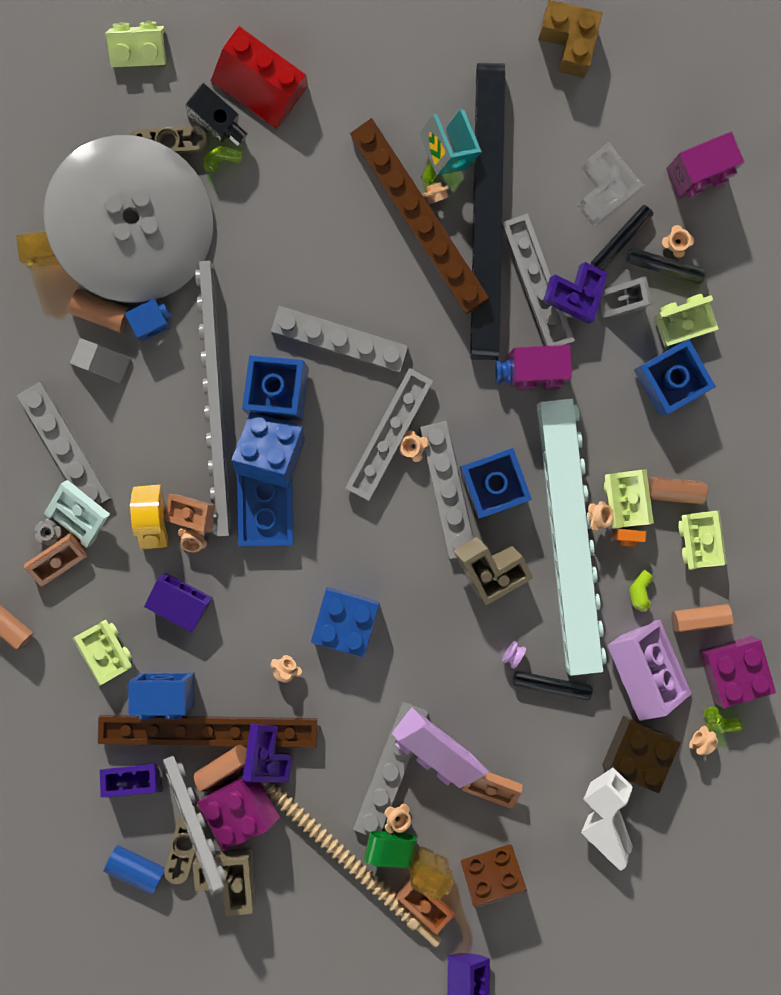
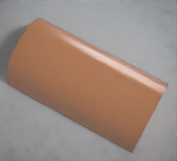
M77 289L74 292L69 305V314L123 334L128 321L125 313L132 310L129 307L82 289Z
M657 477L648 478L651 500L704 504L706 501L708 485L701 481Z
M69 533L26 562L24 569L43 587L86 558V551L78 538Z
M728 604L672 611L671 616L673 632L675 631V633L732 626L734 624L732 611Z
M0 605V637L14 649L24 648L33 637L34 632Z
M237 745L196 771L194 782L198 791L204 792L213 789L244 770L247 749L242 745Z
M414 875L406 880L396 895V899L435 935H438L455 916V912Z

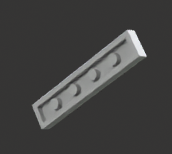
M528 213L502 222V229L545 346L573 343L575 340L565 313L543 302L551 275Z
M278 306L271 328V333L398 373L401 372L408 349L407 345L282 306Z
M409 368L345 487L347 490L368 501L371 499L433 380Z
M38 382L18 394V399L65 478L99 506L112 499L44 383Z
M447 421L422 426L420 431L422 437H426L429 441L428 447L425 448L426 458L449 559L457 558L453 550L472 540L473 537Z
M402 702L354 823L353 830L368 836L371 831H382L387 819L384 814L385 810L392 806L413 753L410 752L407 755L395 745L398 740L393 736L392 732L411 707L425 718L428 715V711Z
M173 755L163 759V769L210 893L214 896L223 891V883L226 882V877L221 865L216 867L212 857L216 855L212 840H206L202 831L206 829L202 814H196L192 805L196 803V799L191 787L186 789L183 778H186L184 767L181 762L176 763Z

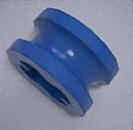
M496 360L495 377L497 385H500L503 381L511 384L510 360H506L505 363Z

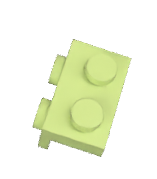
M152 21L142 22L140 27H130L129 23L113 24V28L106 32L111 67L165 65L167 62L163 39L164 26H157V23Z
M698 294L686 299V304L677 306L675 302L660 308L661 312L654 319L664 348L682 343L687 339L691 340L715 332L719 329L710 305L714 301L712 295L703 298L702 294Z
M647 469L605 475L604 491L608 496V503L613 511L612 528L653 524Z
M720 510L682 515V521H679V533L681 537L685 538L686 547L682 549L684 563L688 564L689 570L726 565Z
M107 620L72 638L99 686L131 669L132 665L130 662L133 661L126 647L122 648L118 642L119 633L113 623L108 624Z

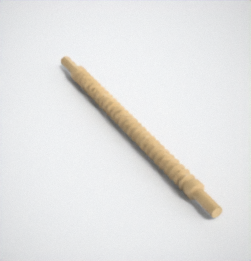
M261 782L266 793L270 796V800L275 801V806H281L280 811L285 810L287 817L291 815L293 817L292 822L297 821L298 827L303 826V832L308 831L310 838L314 836L316 838L315 843L320 842L321 848H327L326 853L331 852L333 854L332 858L335 859L337 857L338 863L344 864V869H350L349 874L354 873L355 879L360 878L361 884L367 885V890H373L372 895L378 894V900L383 899V904L385 906L389 905L390 911H396L395 916L401 915V921H407L406 926L411 930H417L434 947L440 944L442 938L439 935H435L396 899L395 891L390 892L389 886L384 887V881L379 882V877L372 875L373 871H367L366 865L361 866V860L356 861L355 855L350 856V850L345 851L343 844L338 845V839L333 840L332 834L327 835V829L322 830L321 824H315V818L311 820L309 813L304 814V808L299 809L298 803L293 804V798L288 799L286 792L281 793V787L276 788L275 782Z

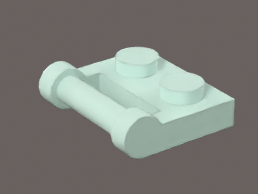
M68 480L59 486L44 512L47 518L56 520L81 540L80 544L86 549L96 540L97 534L110 515Z

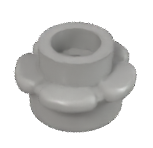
M46 519L44 522L40 521L35 526V538L40 544L52 546L61 537V528L52 519ZM46 530L50 531L49 535H46Z

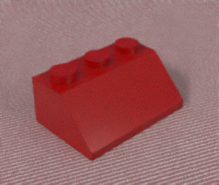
M240 26L237 27L222 48L211 78V82L276 130L308 87L305 73Z

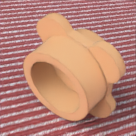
M441 182L426 187L427 192L422 195L426 197L428 204L435 203L449 197L447 192L449 185L442 186Z
M675 225L672 227L669 236L662 239L661 244L663 248L671 250L674 257L681 258L684 256L685 250L694 244V237L680 225ZM676 239L680 240V244L676 243Z
M407 431L405 437L401 440L399 452L402 456L411 457L414 462H420L423 459L422 453L428 447L429 441L426 437L417 436L414 431Z
M600 501L598 505H589L588 519L592 530L598 531L599 527L607 528L612 524L613 511L604 501Z
M191 528L179 529L178 535L181 536L180 545L185 551L198 552L201 548L207 546V541L204 540L205 532Z
M284 655L279 660L273 659L270 663L273 668L274 677L281 682H290L294 676L299 677L302 673L301 668L297 667L293 658L288 655Z
M707 726L701 727L694 733L689 747L696 749V753L699 755L712 753L718 743L716 733L713 731L709 732Z
M402 804L397 808L390 806L385 810L384 814L387 817L385 830L388 833H393L394 831L401 833L409 828L411 816L408 805Z

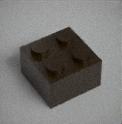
M623 715L602 765L607 771L614 768L625 780L659 794L681 743L671 735Z

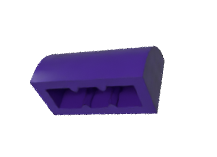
M165 572L157 579L144 607L193 632L213 597Z
M156 764L100 769V798L163 792L161 775Z
M472 953L448 955L447 995H490V959Z

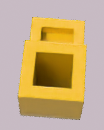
M161 485L133 487L130 503L133 535L138 538L140 549L168 547V536L163 520L165 502Z

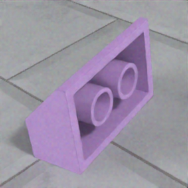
M661 620L653 621L625 633L607 645L639 721L667 716L692 694Z
M412 707L392 732L393 736L398 740L395 745L407 755L410 752L417 755L416 761L427 770L432 767L438 771L436 776L448 786L452 782L458 788H461L488 773V770L468 750Z

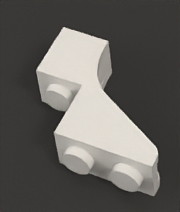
M611 768L590 782L584 800L595 811L588 815L581 833L621 871L626 868L627 859L633 846L620 808L627 804L633 786L614 768Z

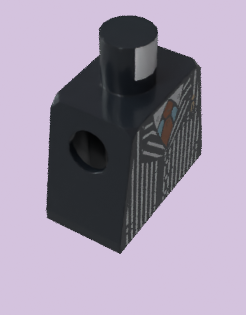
M205 83L200 85L186 103L187 116L222 143L227 137L239 146L247 137L248 133L237 125L239 114ZM217 119H224L225 122H224V123H217L216 120H217Z

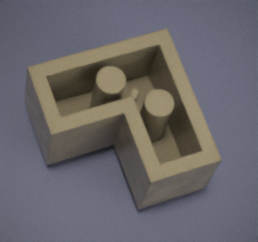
M475 537L453 550L474 592L486 606L533 579L523 556L512 545L491 556L488 548L478 537Z
M252 848L217 851L216 855L212 857L216 867L221 865L226 877V882L223 883L225 916L253 914L257 899ZM196 856L193 862L195 891L209 890Z

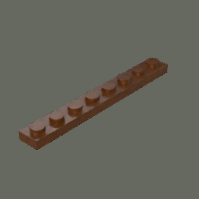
M371 118L352 131L350 135L465 313L469 314L490 300L374 120Z
M100 715L98 717V744L247 746L250 725L263 724L278 726L275 747H317L318 718L182 716L181 719L168 720L165 719V716H154V719L138 720L137 715Z

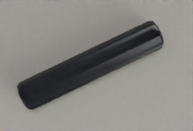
M642 205L590 264L604 270L653 216V211L648 206Z
M631 248L627 254L626 262L694 283H702L706 276L705 268L640 249Z
M515 671L512 680L513 685L517 687L587 701L591 700L593 688L590 685L521 671Z

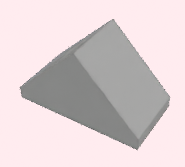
M647 277L638 278L605 289L600 299L603 318L643 311L652 304Z
M80 338L70 364L121 384L131 359Z

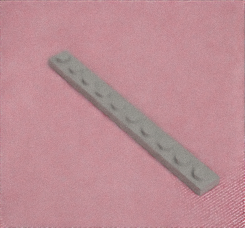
M199 261L200 270L195 271L196 284L201 286V297H197V307L199 314L203 313V324H199L200 340L205 342V351H201L202 368H206L207 378L203 379L204 395H208L209 406H205L204 411L205 420L210 422L211 433L206 434L207 448L212 449V460L208 461V471L210 477L214 476V487L210 488L211 503L216 505V514L213 518L212 528L213 531H217L218 536L232 535L215 272L211 261Z

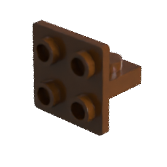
M511 844L461 860L475 909L527 892Z

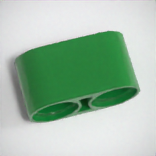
M371 831L368 837L364 861L378 867H412L417 837L404 832Z

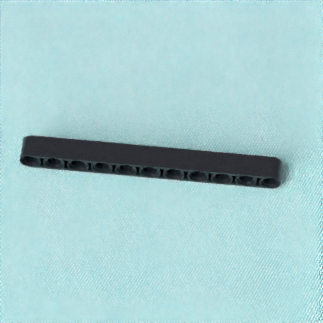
M477 63L475 137L482 152L474 160L472 272L490 300L471 312V360H498L505 63Z

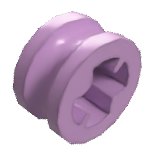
M516 641L510 644L502 658V662H509L511 664L510 667L513 669L517 667L526 652V648L524 646L518 647Z

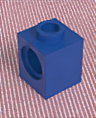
M155 299L125 313L136 337L142 342L171 328L168 320L172 317L165 304L160 305Z

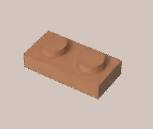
M168 494L164 520L197 531L211 532L215 505L178 494Z
M488 772L485 776L463 786L462 791L513 809L522 793L523 784Z

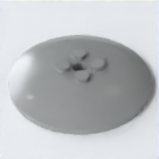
M114 135L84 144L60 164L49 183L45 197V231L57 261L79 285L109 300L142 303L153 299L157 300L174 293L191 280L196 270H199V261L205 260L211 245L213 234L212 207L201 179L179 154L151 139L131 135ZM126 210H134L139 216V221L135 224H128L123 219V213Z

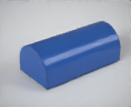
M117 845L108 859L103 872L153 895L165 867Z

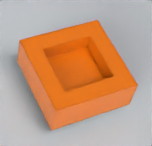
M613 529V539L620 540L621 546L637 547V542L646 541V531Z

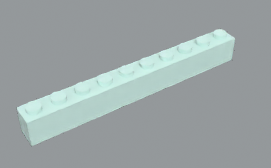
M573 399L540 402L537 404L566 672L570 676L603 672V664H606L607 660L605 649L600 646V637H603L604 633L602 622L597 619V610H600L601 606L599 595L594 592V583H597L596 567H592L591 556H594L593 540H589L588 529H591V523L585 510V502H588V489L582 483V475H585V462L579 456V448H582V435L576 429V421H579L578 405H574Z

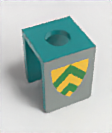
M464 109L459 110L446 127L456 153L452 152L437 114L432 115L420 131V137L436 176L467 170L482 152Z

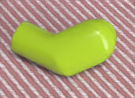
M646 570L641 572L629 588L631 603L635 609L641 612H645L651 607V601L648 599L646 588L653 581L654 577Z

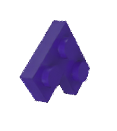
M584 262L579 265L574 283L555 274L549 278L543 302L590 324L595 320L608 273Z
M250 725L243 781L289 783L293 755L274 753L278 726Z

